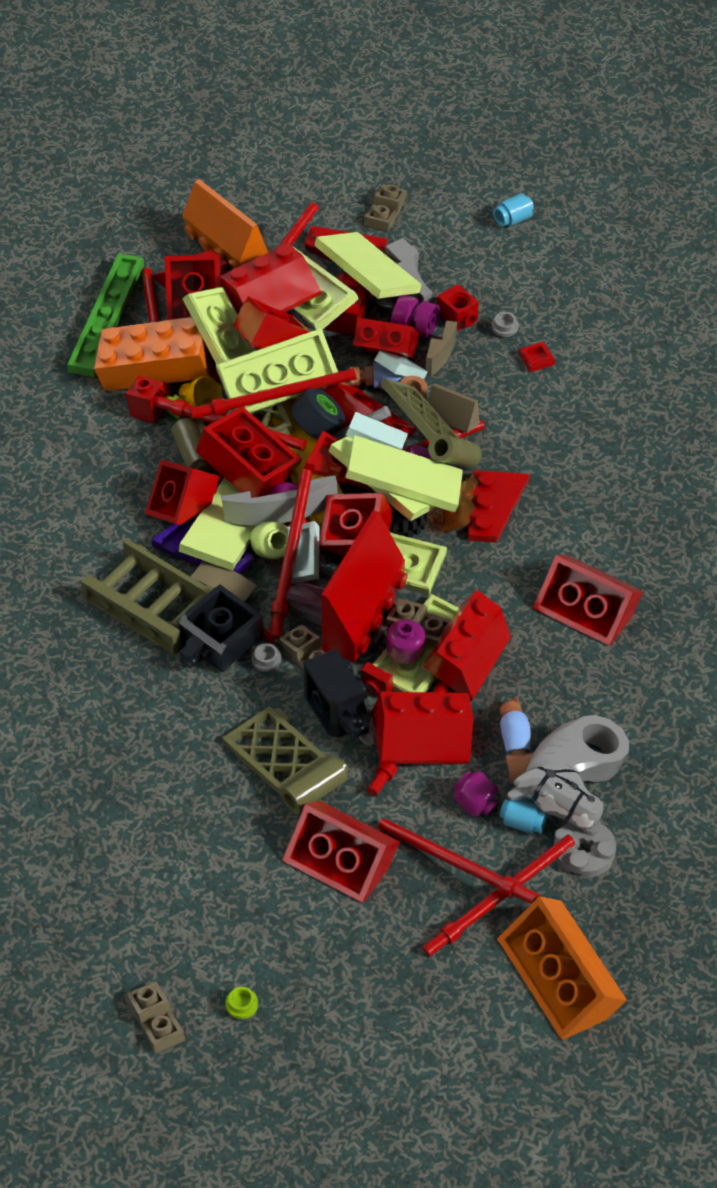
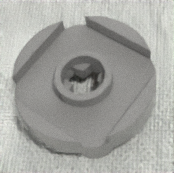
M600 820L591 829H581L568 822L555 832L554 844L567 834L575 841L573 847L556 859L557 864L564 871L570 874L571 872L581 874V877H594L606 872L612 865L616 853V840L612 832L602 825ZM581 843L591 845L589 853H586L585 850H578Z

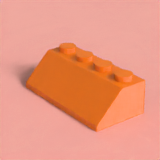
M200 179L194 182L182 214L186 224L184 230L191 240L196 239L204 250L212 248L216 253L220 254L227 262L230 270L268 253L258 225Z
M539 896L497 938L562 1040L607 1020L627 1001L560 900Z

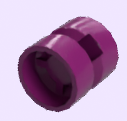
M402 295L394 306L391 323L412 326L419 332V336L429 339L436 328L440 307L427 301L419 303L417 298Z

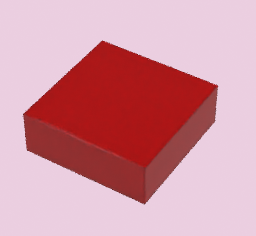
M544 341L519 349L518 355L530 373L555 365V358Z

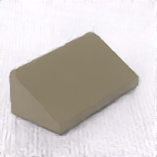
M436 383L432 385L428 402L448 426L468 433L480 424L478 400Z

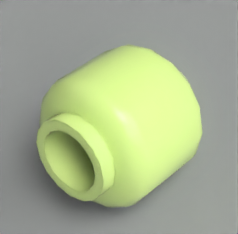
M273 521L262 522L255 526L250 535V544L253 551L262 558L279 559L284 557L288 540V527L281 522Z

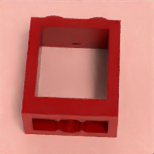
M357 317L353 345L363 352L378 354L379 351L414 360L419 332L408 325Z

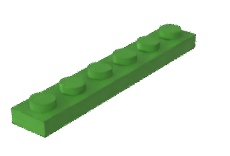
M118 253L67 364L69 373L95 377L94 366L102 329L117 327L144 267V258Z

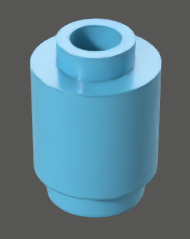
M520 193L498 203L497 207L493 210L494 218L499 226L511 227L530 218L534 205L528 196Z
M505 799L500 811V817L504 818L503 824L505 826L530 834L534 832L541 834L548 817L547 813L542 812L533 801L527 799L514 801Z

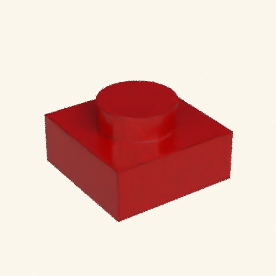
M367 662L361 669V681L367 693L371 696H379L380 692H392L393 675Z

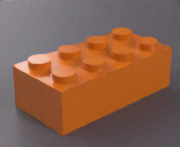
M188 317L102 329L94 370L103 389L112 391L130 388L138 375L162 381L163 384L195 380L200 376L210 377L213 357L193 318Z

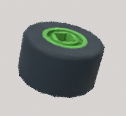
M308 388L291 405V413L297 424L307 434L317 440L322 431L333 435L345 423V415L341 407L329 394L319 388Z

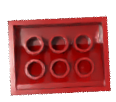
M375 510L368 517L321 594L322 651L329 652L337 648L343 659L347 658L353 663L356 662L360 653L364 654L367 651L370 636L373 631L377 632L380 629L383 614L386 610H391L398 589L402 590L408 577V574L405 573V559L379 512Z

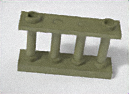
M126 538L123 541L125 560L104 580H97L88 574L81 581L83 599L174 655L181 648L178 623L182 615L211 592L213 588L201 584L153 555L144 546L135 544ZM134 566L147 573L126 594H120L112 589ZM157 580L169 586L149 608H143L135 603ZM180 593L192 600L172 622H166L157 617Z

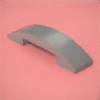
M335 475L311 480L304 518L325 510L327 495L338 494ZM297 490L251 498L250 491L221 496L225 522L238 525H258L267 521L290 522L292 520Z

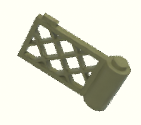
M384 379L380 385L430 441L428 450L433 460L464 469H472L478 465L482 455L479 445L475 442L459 438L415 387Z
M281 403L271 406L269 409L254 412L255 414L265 416L262 424L268 429L290 435L289 432L294 430ZM232 410L226 411V414H224V416L231 413ZM192 418L180 419L172 426L171 434L185 465L211 473L213 467L196 452L203 428L211 423ZM271 418L281 419L284 422L274 428L268 427Z
M269 706L222 737V742L281 796L285 805L294 814L298 815L303 811L305 804L319 801L346 782L348 779V767L341 758L327 757L288 723L290 718L279 708L273 710ZM268 718L276 724L275 730L259 729V724ZM241 736L253 737L251 746L238 745L234 741ZM257 737L274 738L273 746H256ZM279 738H292L295 741V747L278 746ZM255 754H271V763L257 762L254 760ZM293 755V763H276V756ZM298 755H311L315 758L309 764L297 763ZM274 771L291 772V776L280 783L274 777Z

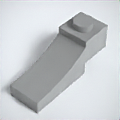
M404 238L387 245L385 255L422 284L420 293L409 294L408 296L417 298L419 303L422 301L432 303L433 292L426 286L418 273L419 253L417 249Z

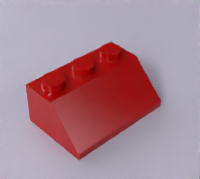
M288 243L220 276L221 286L227 293L237 314H239L247 296L287 312L321 295V289L304 256Z
M220 254L165 256L167 320L192 317L182 299L186 295L221 287Z
M339 383L328 386L324 390L338 403L345 415V423L340 427L341 430L351 424L355 412L367 416L384 407L354 386ZM390 411L391 416L380 421L408 433L407 438L417 431L415 427L392 411Z
M243 406L204 427L196 448V452L241 493L250 491L251 498L266 496L273 486L285 482L302 461L294 451Z
M555 555L533 609L611 646L633 616L643 591L569 555Z
M476 589L461 604L422 667L457 693H469L470 701H472L511 638L501 607Z
M379 693L372 709V717L380 764H469L473 731V714L469 693Z
M315 801L305 804L282 861L364 903L389 869L400 841L322 801Z

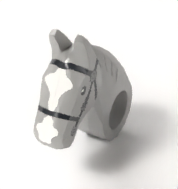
M597 715L583 716L565 723L539 744L528 762L525 773L513 782L515 787L507 794V797L510 801L530 799L542 812L559 817L578 828L591 829L598 824L604 811V805L599 798L592 795L586 789L583 781L600 782L610 780L619 771L628 755L629 740L621 727L610 719ZM586 743L599 747L605 754L594 751Z

